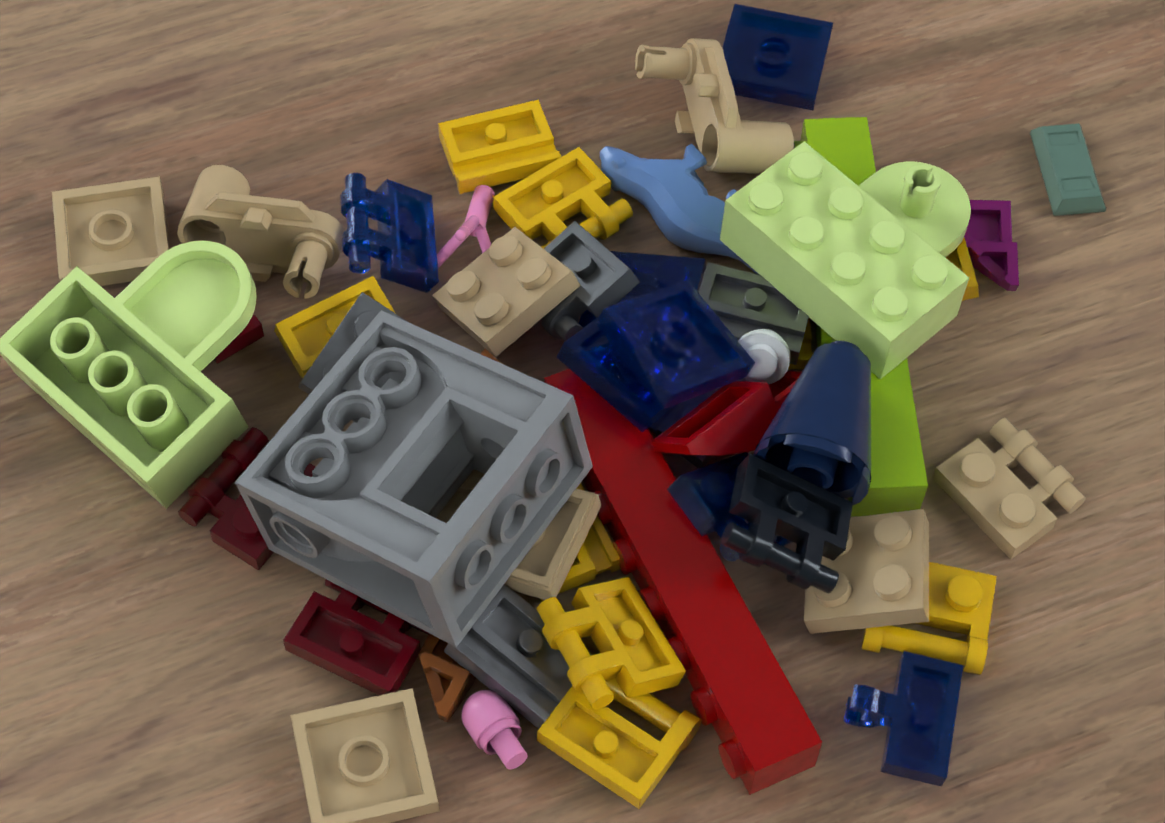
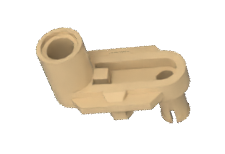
M691 38L681 48L654 47L643 44L638 47L635 58V70L638 71L636 75L639 79H677L683 85L689 111L676 112L675 125L677 133L695 134L698 150L707 160V164L703 166L707 172L761 174L794 149L793 132L790 125L786 122L740 119L736 95L723 48L717 40Z
M212 165L200 173L177 232L181 243L204 240L217 242L231 248L243 259L254 281L266 282L272 272L285 274L283 280L284 288L294 297L299 298L303 283L308 282L304 292V299L311 298L317 294L323 270L332 267L338 261L345 239L343 226L333 216L321 211L309 210L302 201L250 195L248 180L243 174L225 165Z

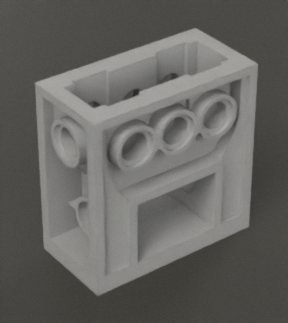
M381 310L241 474L235 484L269 550L457 647L593 465L573 395ZM388 373L389 379L382 388L377 387L378 380ZM360 418L357 423L353 421L346 431H342L349 421ZM323 458L312 471V477L304 475V470L310 462ZM474 469L485 474L447 523L436 518Z

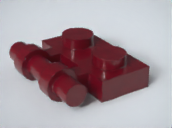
M252 427L240 441L234 439L222 452V462L208 478L200 477L188 490L190 498L181 507L178 514L186 523L194 527L200 523L207 513L218 518L219 520L209 530L212 541L255 569L260 570L274 552L269 550L241 494L236 500L225 494L269 443L267 436L262 431ZM309 463L304 470V475L312 477V471L315 466Z
M325 579V586L340 594L334 601L315 591L312 593L283 639L285 650L377 695L397 692L421 650L420 641L406 635L405 632L413 627L426 634L429 633ZM364 605H367L386 614L387 617L383 623H380L357 611Z

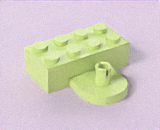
M804 141L725 200L720 241L771 283L796 307L805 312L811 320L836 341H847L859 347L870 360L871 371L878 378L882 379L958 315L970 277L945 257L952 253L962 242L970 220L971 205L969 197L960 182L945 170L934 165L914 161L894 163L881 168L858 186Z
M204 240L182 243L165 251L115 298L76 266L0 338V355L18 377L167 509L222 454L234 439L237 440L249 428L232 398L201 373V371L248 325L256 306V286L245 262L234 250L223 244Z

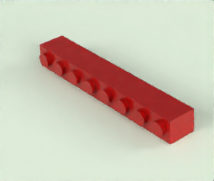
M605 354L545 377L544 383L574 396L593 465L582 481L588 492L599 495L601 508L597 515L603 526H607L614 539L612 544L620 557V570L624 575L632 573L640 588L638 593L655 621L660 625L666 639L685 668V674L694 689L690 695L695 712L702 719V724L705 726L712 724L722 743L718 745V750L728 774L733 779L740 777L749 795L814 767L822 746V740L662 453L655 452L651 443L654 439L608 356Z

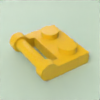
M929 562V622L915 624L966 634V641L891 625L864 628L861 649L879 653L881 648L963 665V672L981 675L988 650V633L997 576Z
M616 679L606 681L614 695V700L666 733L661 741H658L607 706L597 710L593 709L585 694L577 693L572 685L537 731V741L640 809L680 752L690 744L701 725L702 719L688 710L680 713L650 693L627 699Z

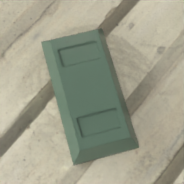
M1078 123L1041 126L1031 130L1030 136L1053 216L1105 212L1106 206L1081 125Z

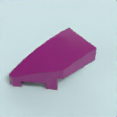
M970 200L971 215L964 238L973 267L1005 290L1016 291L1019 287L1017 242H1012L1011 201Z

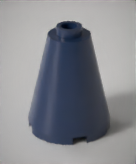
M834 341L821 345L815 350L756 446L754 456L844 499L853 497V505L860 503L868 494L871 483V363L868 357L856 345L847 341Z

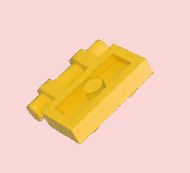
M580 147L493 196V210L511 229L516 227L532 240L543 234L549 241L541 246L543 249L567 228L563 222L580 211L588 219L579 225L595 239L600 237L603 240L618 232L619 224L633 217V210L625 199L622 198L610 206L602 200L611 192V180Z
M629 577L578 588L571 602L575 609L565 612L556 597L545 599L537 606L536 610L545 624L542 628L543 635L551 649L560 650L569 666L567 677L575 691L580 694L584 693L595 710L604 708L614 699V695L606 681L616 679L628 699L678 686L686 672ZM591 636L600 653L590 655L581 638Z

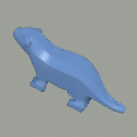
M692 143L686 146L682 160L639 158L611 146H605L601 149L599 155L601 170L611 180V188L614 191H621L643 204L668 241L678 247L697 253L729 256L741 261L755 274H758L720 241L725 202L717 197L708 195L704 183L695 171L707 164V160ZM735 189L729 191L726 195V199H728L737 191Z

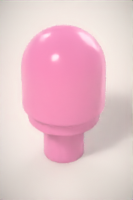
M480 690L470 695L463 705L461 716L464 727L477 747L484 750L486 754H497L509 770L522 765L528 755L518 741L522 729L519 726V718L510 705L499 694L491 690Z

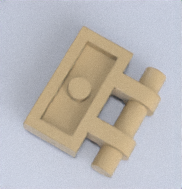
M1003 418L992 427L989 433L1002 446L1001 449L993 453L977 438L937 466L932 479L1011 560L1054 528L1058 518L1046 507L1048 504L1056 500L1071 514L1084 503L1086 497L1072 484L1074 477L1062 465L1055 467L1036 448L1038 441L1027 430L1019 431L1007 418ZM1018 464L1038 482L1030 490L1011 471Z

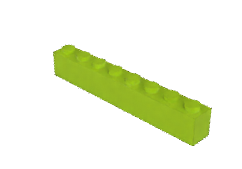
M867 117L804 119L800 141H794V148L805 141L858 186L876 172ZM816 324L817 347L836 341ZM907 358L882 379L878 378L871 371V483L868 494L858 504L852 505L851 517L921 509L928 488Z

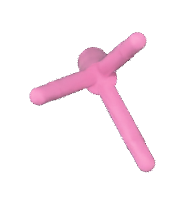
M479 185L474 189L464 224L429 262L428 267L431 271L438 270L469 235L477 237L482 253L491 246V241L485 227L492 207L493 196H495V192L491 187Z

